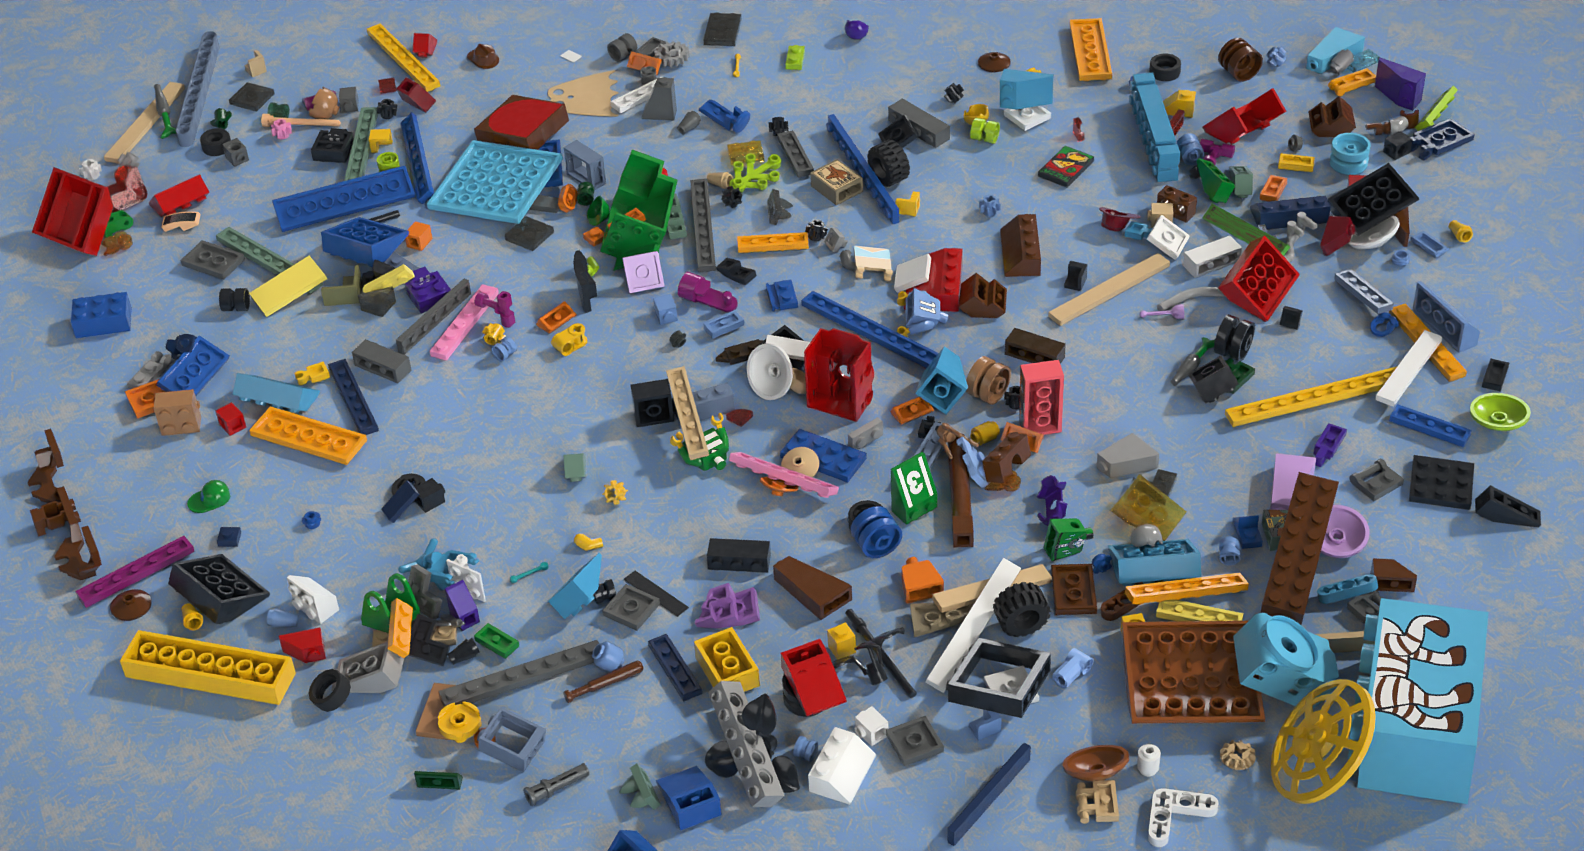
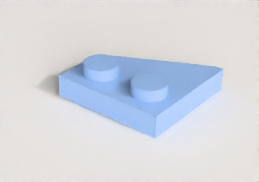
M964 437L957 439V445L966 452L962 457L967 465L970 477L981 488L987 486L988 482L986 481L982 463L985 459L982 452H978Z

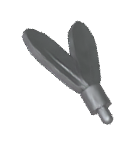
M450 614L441 615V620H437V626L452 625L453 627H461L465 624L461 619H456Z

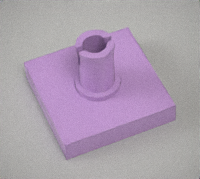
M658 251L622 258L629 293L664 287Z

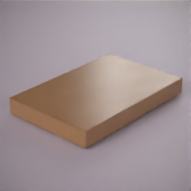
M433 684L416 729L417 736L451 740L444 737L439 731L438 715L444 706L439 698L438 691L456 685ZM462 719V720H460V721H459V720H455V721H456V723H461V722H463L464 719Z

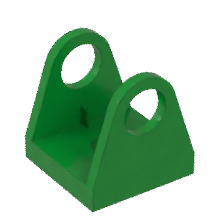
M395 573L389 577L385 601L376 591H369L365 594L361 615L363 626L389 633L391 602L396 598L413 607L412 621L416 619L417 614H420L419 606L411 587L403 575ZM394 579L401 581L404 591L397 589ZM370 596L376 598L380 605L375 608L370 602Z

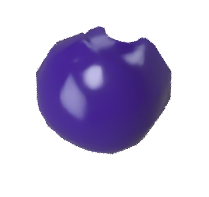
M847 20L844 27L845 33L851 39L860 40L867 35L869 25L859 20Z

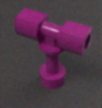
M1203 138L1200 141L1203 151L1209 154L1203 159L1212 162L1214 165L1217 163L1216 158L1220 156L1229 158L1234 156L1235 145L1223 143L1222 146L1216 145L1214 141Z
M502 291L497 296L498 302L490 300L487 294L479 292L474 299V304L481 308L486 306L493 308L496 314H500L502 326L510 328L515 323L514 312L510 310L512 305L511 294Z

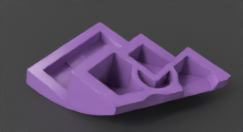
M726 583L710 589L706 596L707 599L701 607L702 613L699 619L695 620V625L702 628H725L760 621L755 588L752 587L734 593L730 584Z

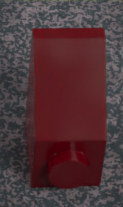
M1329 216L1320 244L1324 256L1332 254L1350 242L1351 236L1355 233V225L1350 217Z

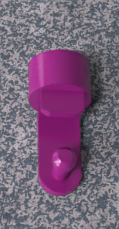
M689 271L682 276L678 285L679 297L695 303L699 302L724 312L736 310L738 302L730 291L720 292L710 288V281Z

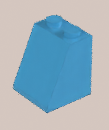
M944 346L924 370L915 392L916 395L946 415L968 389L960 357Z

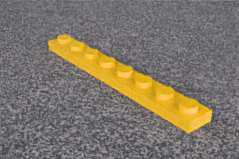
M381 23L367 28V34L422 88L428 92L440 87V81Z

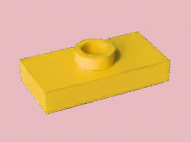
M1280 153L1278 169L1313 172L1315 157Z

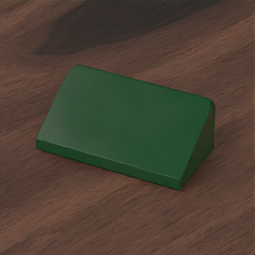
M414 772L418 788L458 790L461 788L463 777L459 773Z

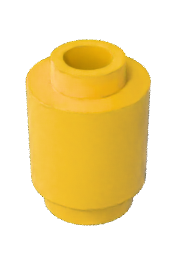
M987 421L972 428L970 437L972 441L981 446L996 439L1000 434V429L996 422Z

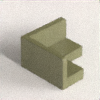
M355 265L354 276H343L342 286L321 288L324 306L360 303L362 277L359 265Z

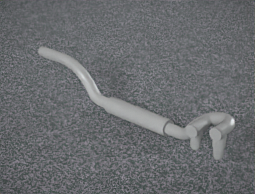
M1304 212L1297 213V225L1294 221L1287 223L1286 244L1290 248L1284 257L1289 263L1295 257L1294 244L1299 237L1304 235L1305 227L1315 230L1318 226L1312 219L1306 217ZM1217 287L1191 288L1158 304L1157 309L1158 311H1166L1189 298L1198 296H1226Z

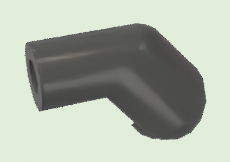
M843 250L839 256L842 266L855 272V263L851 261V251Z

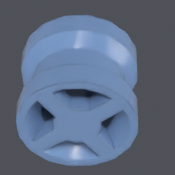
M800 736L795 743L793 755L797 758L804 757L806 761L812 762L818 750V741H809L806 737Z

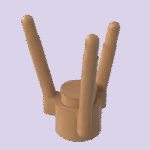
M942 423L937 429V435L940 437L938 442L942 444L949 459H952L953 456L946 442H953L956 437H964L971 445L979 446L947 423Z

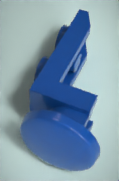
M709 99L699 108L701 113L728 131L733 128L735 133H740L744 130L750 120V113L748 111L742 112L740 108L735 106L734 111L731 112L715 100Z

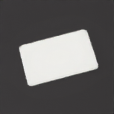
M570 50L560 55L571 62H575L582 57Z

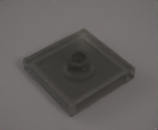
M247 82L229 99L230 105L257 112L275 92L274 89Z

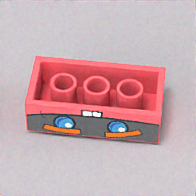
M1059 360L1020 365L1019 424L1021 427L1043 435L1062 432L1064 374Z

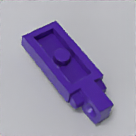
M1328 423L1314 447L1313 454L1316 458V466L1322 467L1326 459L1330 460L1333 458L1347 434V429Z

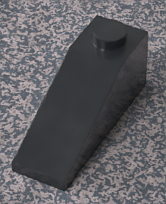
M1491 485L1475 499V513L1492 522L1538 528L1541 526L1540 510Z

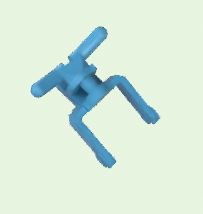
M432 538L424 554L412 563L401 565L398 571L400 573L410 572L411 566L418 564L432 573L430 582H434L438 589L442 591L455 583L453 580L450 581L453 576L449 574L447 559L454 561L458 555L463 554L467 557L468 564L476 565L479 560H475L477 555L473 552L465 553L454 550L447 551L445 554L434 552L438 540Z

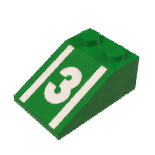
M921 452L891 468V509L901 521L907 525L937 508V490L925 453Z

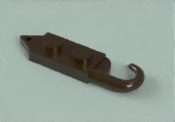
M756 339L724 348V351L716 357V362H725L733 365L747 361L751 352L763 340Z

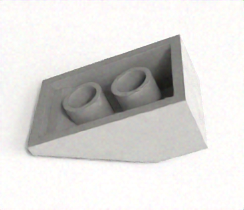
M388 642L340 659L337 670L350 681V693H382L398 686L404 658L388 650ZM336 682L333 683V685H332V689H331L332 691L334 690V688H335V686H336Z

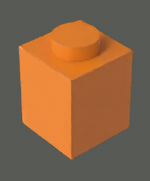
M415 221L408 229L409 235L405 238L407 247L422 251L433 239L430 225Z

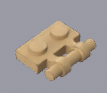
M1115 780L1093 781L1092 788H1086L1083 782L1077 784L1075 796L1079 804L1077 815L1080 817L1081 823H1088L1090 815H1095L1096 822H1119ZM1094 799V804H1087V800Z

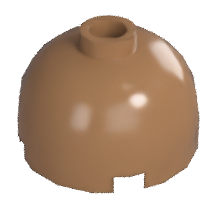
M320 88L312 101L314 108H310L309 116L315 119H330L333 115L336 116L340 107L337 106L338 99L335 93L328 88Z

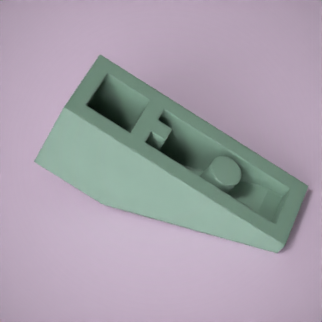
M1229 166L1230 179L1236 185L1233 189L1234 195H1237L1238 198H1247L1248 195H1253V173L1247 166Z

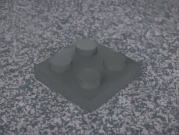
M625 584L602 610L603 616L638 631L660 605V599Z
M926 716L886 730V736L904 766L944 752V745Z

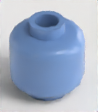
M608 641L599 643L592 653L594 664L607 672H612L622 667L625 660L623 658V650Z

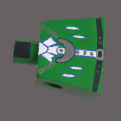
M1077 518L1050 519L1043 548L1051 561L1078 554L1083 549L1084 541L1093 539V530L1090 527L1084 528Z

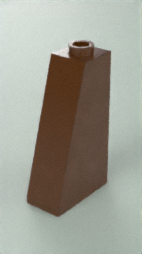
M791 556L773 565L774 580L820 620L852 601V586L849 583Z

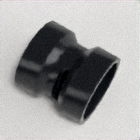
M612 579L605 580L601 584L599 583L598 590L593 594L596 604L603 602L605 599L612 600L615 597L616 591Z

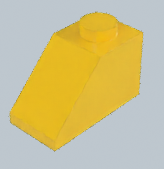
M1178 90L1163 100L1167 115L1193 118L1196 92Z

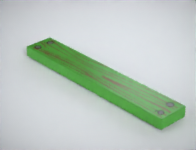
M1213 203L1202 217L1205 221L1247 244L1265 235L1283 256L1290 248L1288 244Z

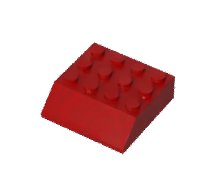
M53 167L32 233L82 253L97 256L113 209L108 187Z

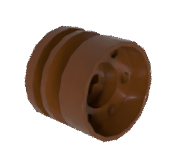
M1234 38L1225 43L1221 48L1218 62L1235 79L1244 82L1250 80L1259 72L1263 58L1243 38Z

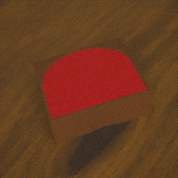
M511 95L476 126L474 132L477 141L538 150L569 121L564 103Z

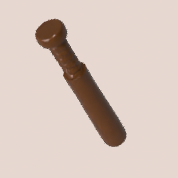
M637 660L589 681L588 684L575 690H565L563 692L567 703H570L575 697L588 692H594L639 674L644 669L643 665Z

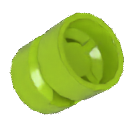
M975 118L970 131L971 139L978 141L984 139L985 142L995 144L999 136L1000 123L990 120L986 122L985 119Z
M394 152L380 154L377 157L379 172L400 167L398 155Z

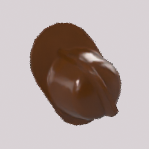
M478 44L474 50L467 54V58L479 68L490 69L499 63V57L495 53L494 48L488 44Z

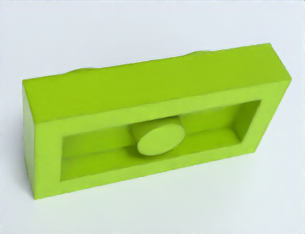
M793 45L788 47L786 69L802 70L805 46Z

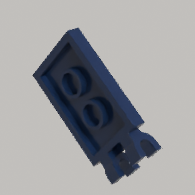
M1450 118L1413 133V136L1410 137L1413 139L1411 152L1421 146L1420 149L1424 152L1419 154V158L1424 161L1432 153L1439 155L1473 141L1475 134Z

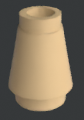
M728 172L708 173L706 179L708 183L726 189L729 187L733 176Z

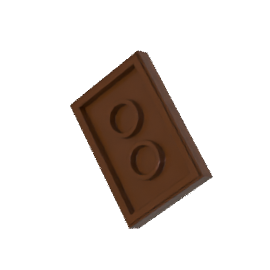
M1092 564L1051 565L1055 615L1097 614Z

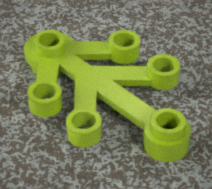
M752 153L745 156L747 175L741 177L744 164L741 161L734 162L735 178L730 181L729 186H733L734 189L739 188L741 193L745 188L766 189L767 180L772 182L779 180L780 173L775 170L781 167V158L777 154H772L766 163L754 170L756 156ZM769 168L774 170L771 171L769 174H762Z

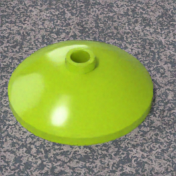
M1488 393L1478 396L1470 405L1471 417L1481 426L1495 431L1518 429L1529 421L1531 414L1529 406L1523 400L1504 393Z

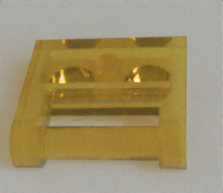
M761 141L727 144L731 166L736 161L745 163V156L749 153L756 156L755 161L765 162Z

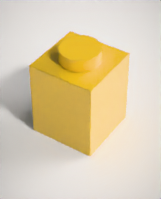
M846 622L827 630L828 647L836 659L856 653L854 649L856 647V636Z

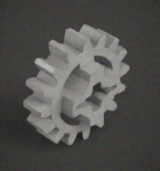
M672 41L671 43L660 44V47H656L654 51L655 58L661 59V64L664 67H672L673 65L678 67V64L683 65L684 61H688V58H690L689 48L680 42Z

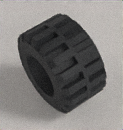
M889 139L870 148L868 151V164L883 186L890 187L908 178L910 174L909 160L903 148L897 142Z
M1021 582L1020 584H1013L1011 587L1008 586L994 600L993 611L1003 632L1009 636L1024 637L1028 634H1033L1035 631L1040 630L1048 622L1047 619L1050 618L1051 609L1042 590L1038 585H1034L1031 582Z

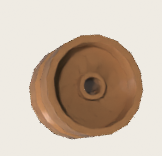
M982 356L973 364L966 379L968 385L966 392L973 397L981 398L982 401L994 405L1003 397L1004 392L1008 388L1011 378L1010 368L1002 363H996L995 360L987 356Z

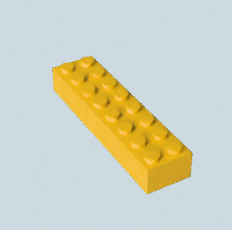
M141 630L137 631L120 659L122 669L127 678L280 705L296 674L292 658L288 656Z

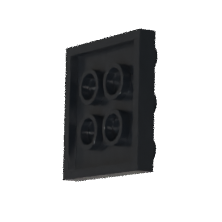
M1414 455L1409 502L1470 510L1474 463Z

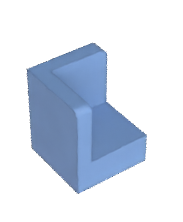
M983 710V717L969 722V728L979 741L1001 732L1002 717L999 713Z

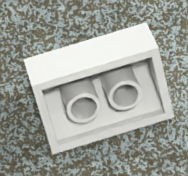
M834 727L808 774L809 792L850 805L876 754L855 733Z

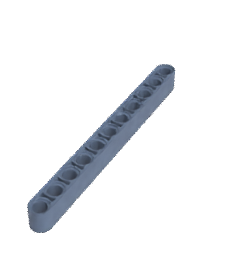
M208 31L202 35L179 116L176 134L179 145L182 147H189L195 141L220 49L217 34L214 31Z

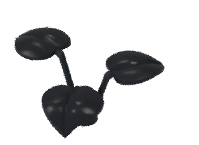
M901 627L884 632L854 648L855 650L868 649L872 662L866 664L867 669L863 667L854 655L837 659L832 664L834 668H837L846 663H855L862 670L864 676L868 675L872 685L879 684L888 679L883 668L882 644L885 639L897 633L904 634L905 630ZM871 648H876L878 660H875Z
M767 693L744 707L742 720L749 730H756V735L762 737L769 757L772 759L774 755L773 750L777 747V739L771 733L776 727L777 719L773 703ZM720 741L714 744L706 753L705 764L716 775L728 778L738 772L727 741ZM786 756L775 757L772 760V765L783 793L799 790L798 773L793 761Z

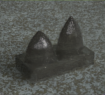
M772 189L769 195L767 209L770 224L777 225L779 219L792 217L785 209L791 208L793 205L781 198L779 190Z

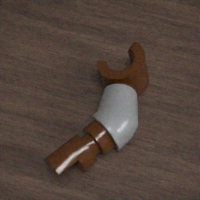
M1401 110L1400 117L1383 124L1381 122L1369 123L1365 125L1366 130L1374 129L1375 135H1382L1384 133L1391 136L1399 131L1403 132L1405 129L1415 128L1419 121V110H1415L1411 114H1406L1404 110Z

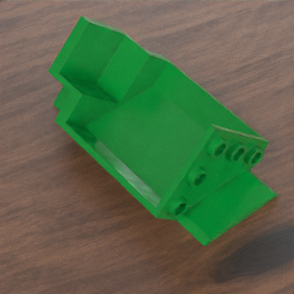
M633 149L622 171L619 185L612 201L600 252L616 257L613 271L624 268L623 257L658 251L659 253L661 242L667 230L678 181L675 178L662 174L663 160ZM637 208L645 215L646 221L643 222L624 214Z

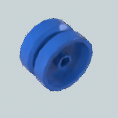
M881 506L864 510L853 520L851 525L852 536L864 554L870 558H880L888 555L896 549L902 539V530L889 511Z

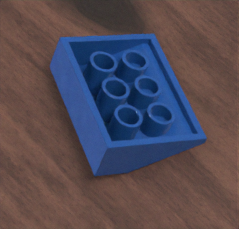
M361 217L354 218L321 232L323 252L330 253L332 256L343 257L346 260H354L356 263H364L369 267H373L374 260L386 261L409 235L408 230Z

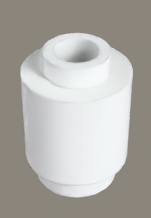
M1146 744L1138 750L1137 768L1142 775L1147 777L1155 775L1159 770L1161 752L1155 745Z

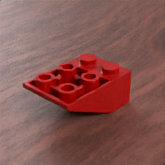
M821 639L781 652V668L807 717L847 702L830 656Z

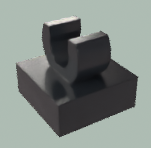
M1284 306L1280 325L1298 330L1303 310Z
M927 415V420L922 419L918 430V438L925 439L935 423L934 416Z

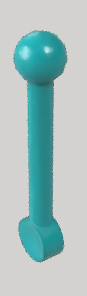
M542 562L540 566L517 576L512 575L510 582L516 583L518 579L539 570H547L548 563Z

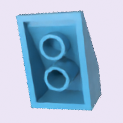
M1004 69L1000 78V108L1017 110L1052 104L1054 74Z
M600 553L580 568L548 600L564 619L570 614L574 617L582 610V604L587 606L595 598L593 594L599 587L602 559Z

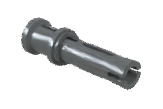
M582 763L550 780L542 779L539 784L523 789L525 798L530 806H534L537 801L545 797H552L555 791L589 776V770L585 763Z

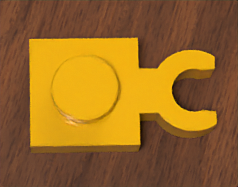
M324 361L307 366L306 371L294 373L298 385H304L310 380L312 383L330 378Z

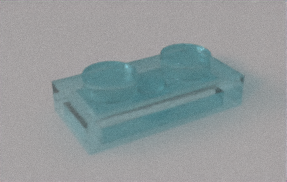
M1367 49L1354 55V61L1347 69L1353 73L1378 63L1380 56Z

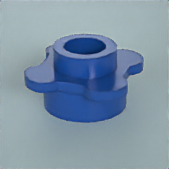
M1105 554L1096 555L1092 559L1093 573L1098 574L1099 572L1103 573L1112 567L1110 564L1112 557Z

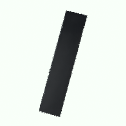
M636 570L624 578L625 581L635 588L659 598L660 605L677 617L689 608Z

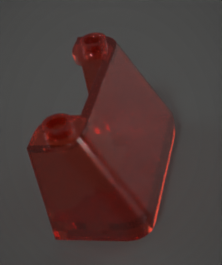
M125 164L114 171L116 183L107 186L113 204L111 213L143 202L147 198V189L136 166Z

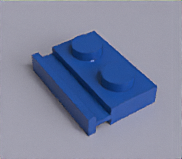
M782 280L774 282L772 285L766 283L772 312L779 308L780 310L798 308L792 280Z

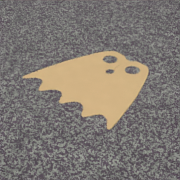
M615 70L581 77L556 85L548 90V96L551 98L550 101L564 102L567 113L616 117L618 115L611 112L610 101L611 97L619 92L612 91L610 86L618 81L608 78ZM557 89L564 91L561 95H555L553 92Z

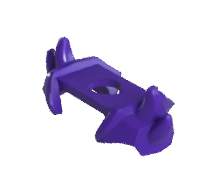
M1052 475L1045 477L1041 481L1042 486L1036 496L1038 499H1045L1046 518L1041 513H1038L1037 516L1047 526H1049L1050 519H1063L1066 516L1068 505L1063 502L1062 492L1067 483L1059 482ZM1057 500L1056 507L1051 509L1053 501Z

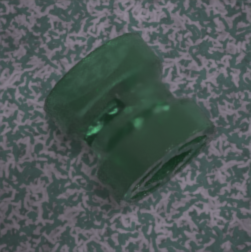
M273 102L269 104L268 114L270 116L278 118L289 117L290 109L288 104L278 105Z

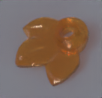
M124 231L117 232L114 236H109L101 242L102 246L107 247L104 256L114 254L120 249L126 250L133 244L131 235Z
M1012 470L1013 474L1005 483L990 482L985 487V490L1001 491L1005 489L1006 491H1016L1020 488L1021 478Z

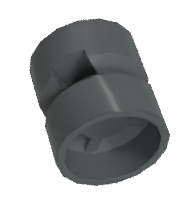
M629 33L623 34L607 45L610 57L616 62H620L629 56L631 51L635 52L638 48L636 40Z

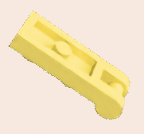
M403 264L364 285L363 292L373 300H378L382 294L414 278V273Z

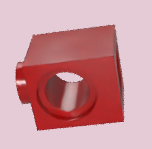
M232 402L215 411L219 425L230 436L247 428L243 413Z

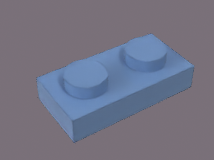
M733 310L707 321L703 325L705 331L712 338H716L744 326V319L736 310Z

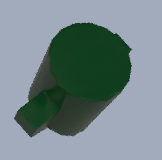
M218 108L214 112L215 119L210 121V124L213 127L226 129L232 113L223 108Z

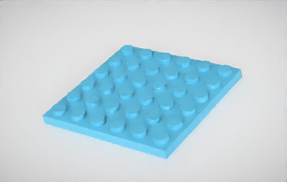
M473 140L428 201L427 207L430 210L519 224L563 160V156L561 153Z

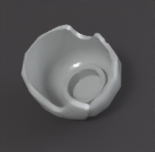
M1152 524L1140 525L1131 534V543L1136 547L1147 544L1154 547L1156 541L1159 544H1163L1159 528Z

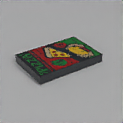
M1065 145L1038 171V177L1068 188L1094 162V156Z

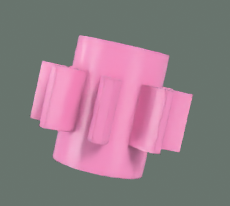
M277 119L274 121V125H271L272 136H277L278 139H286L289 137V134H292L290 122L286 123L284 119Z

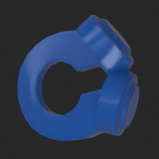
M1384 312L1378 314L1372 320L1370 330L1375 336L1383 337L1390 334L1394 328H1397L1399 322L1396 317ZM1389 321L1386 324V330H1376L1378 324Z

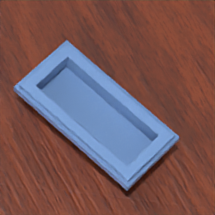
M1425 231L1410 237L1414 244L1434 258L1445 254L1449 250L1448 247Z

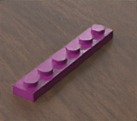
M182 536L75 591L76 595L87 608L195 552L194 547L185 536Z

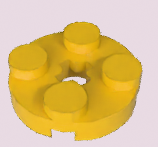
M462 702V704L458 705L451 703L445 706L438 715L440 733L448 739L455 740L457 743L465 742L467 738L473 736L482 726L478 708L469 702ZM464 719L463 722H461V723H456V721H455V720H459V721H460V720Z

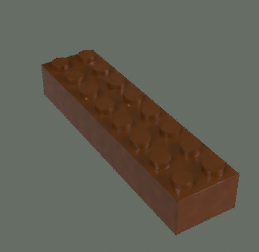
M1302 472L1298 473L1260 613H1266L1272 617L1278 615L1285 616L1302 625L1334 505L1338 481Z

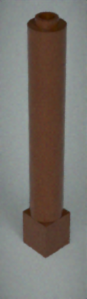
M956 437L953 442H948V448L953 456L952 459H949L953 548L974 547L970 479L967 465L962 457L966 452L957 445L956 440L959 438Z

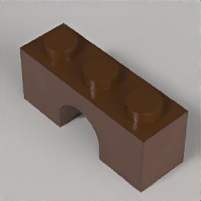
M1009 433L982 461L987 482L1005 483L1013 474L1012 464H1023L1031 456L1027 434Z

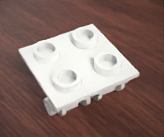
M460 554L454 561L447 559L449 574L453 576L450 581L453 580L457 583L463 580L472 598L485 602L481 573L469 568L467 557Z

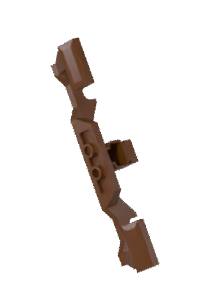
M44 430L49 447L34 452L38 467L28 480L29 487L41 485L40 489L31 492L32 496L47 503L42 505L40 509L30 510L35 529L39 537L46 534L45 528L54 530L63 527L65 522L68 521L71 537L65 538L55 554V560L69 559V561L64 565L58 566L59 571L78 580L97 576L96 570L102 565L97 545L89 526L81 527L90 553L89 562H84L81 558L80 550L85 543L78 524L81 522L78 511H73L76 510L73 498H68L64 486L57 488L52 480L57 472L56 466L57 468L64 466L63 458L52 430Z

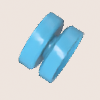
M1356 133L1337 135L1332 141L1330 166L1335 171L1346 175L1362 173L1368 166L1371 148L1370 141Z

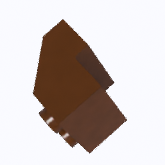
M1340 96L1327 105L1320 102L1308 111L1311 130L1317 137H1336L1339 134L1351 133L1356 128L1353 109Z
M976 272L961 283L959 308L972 318H999L1006 312L1007 289L995 279L991 282L986 281Z

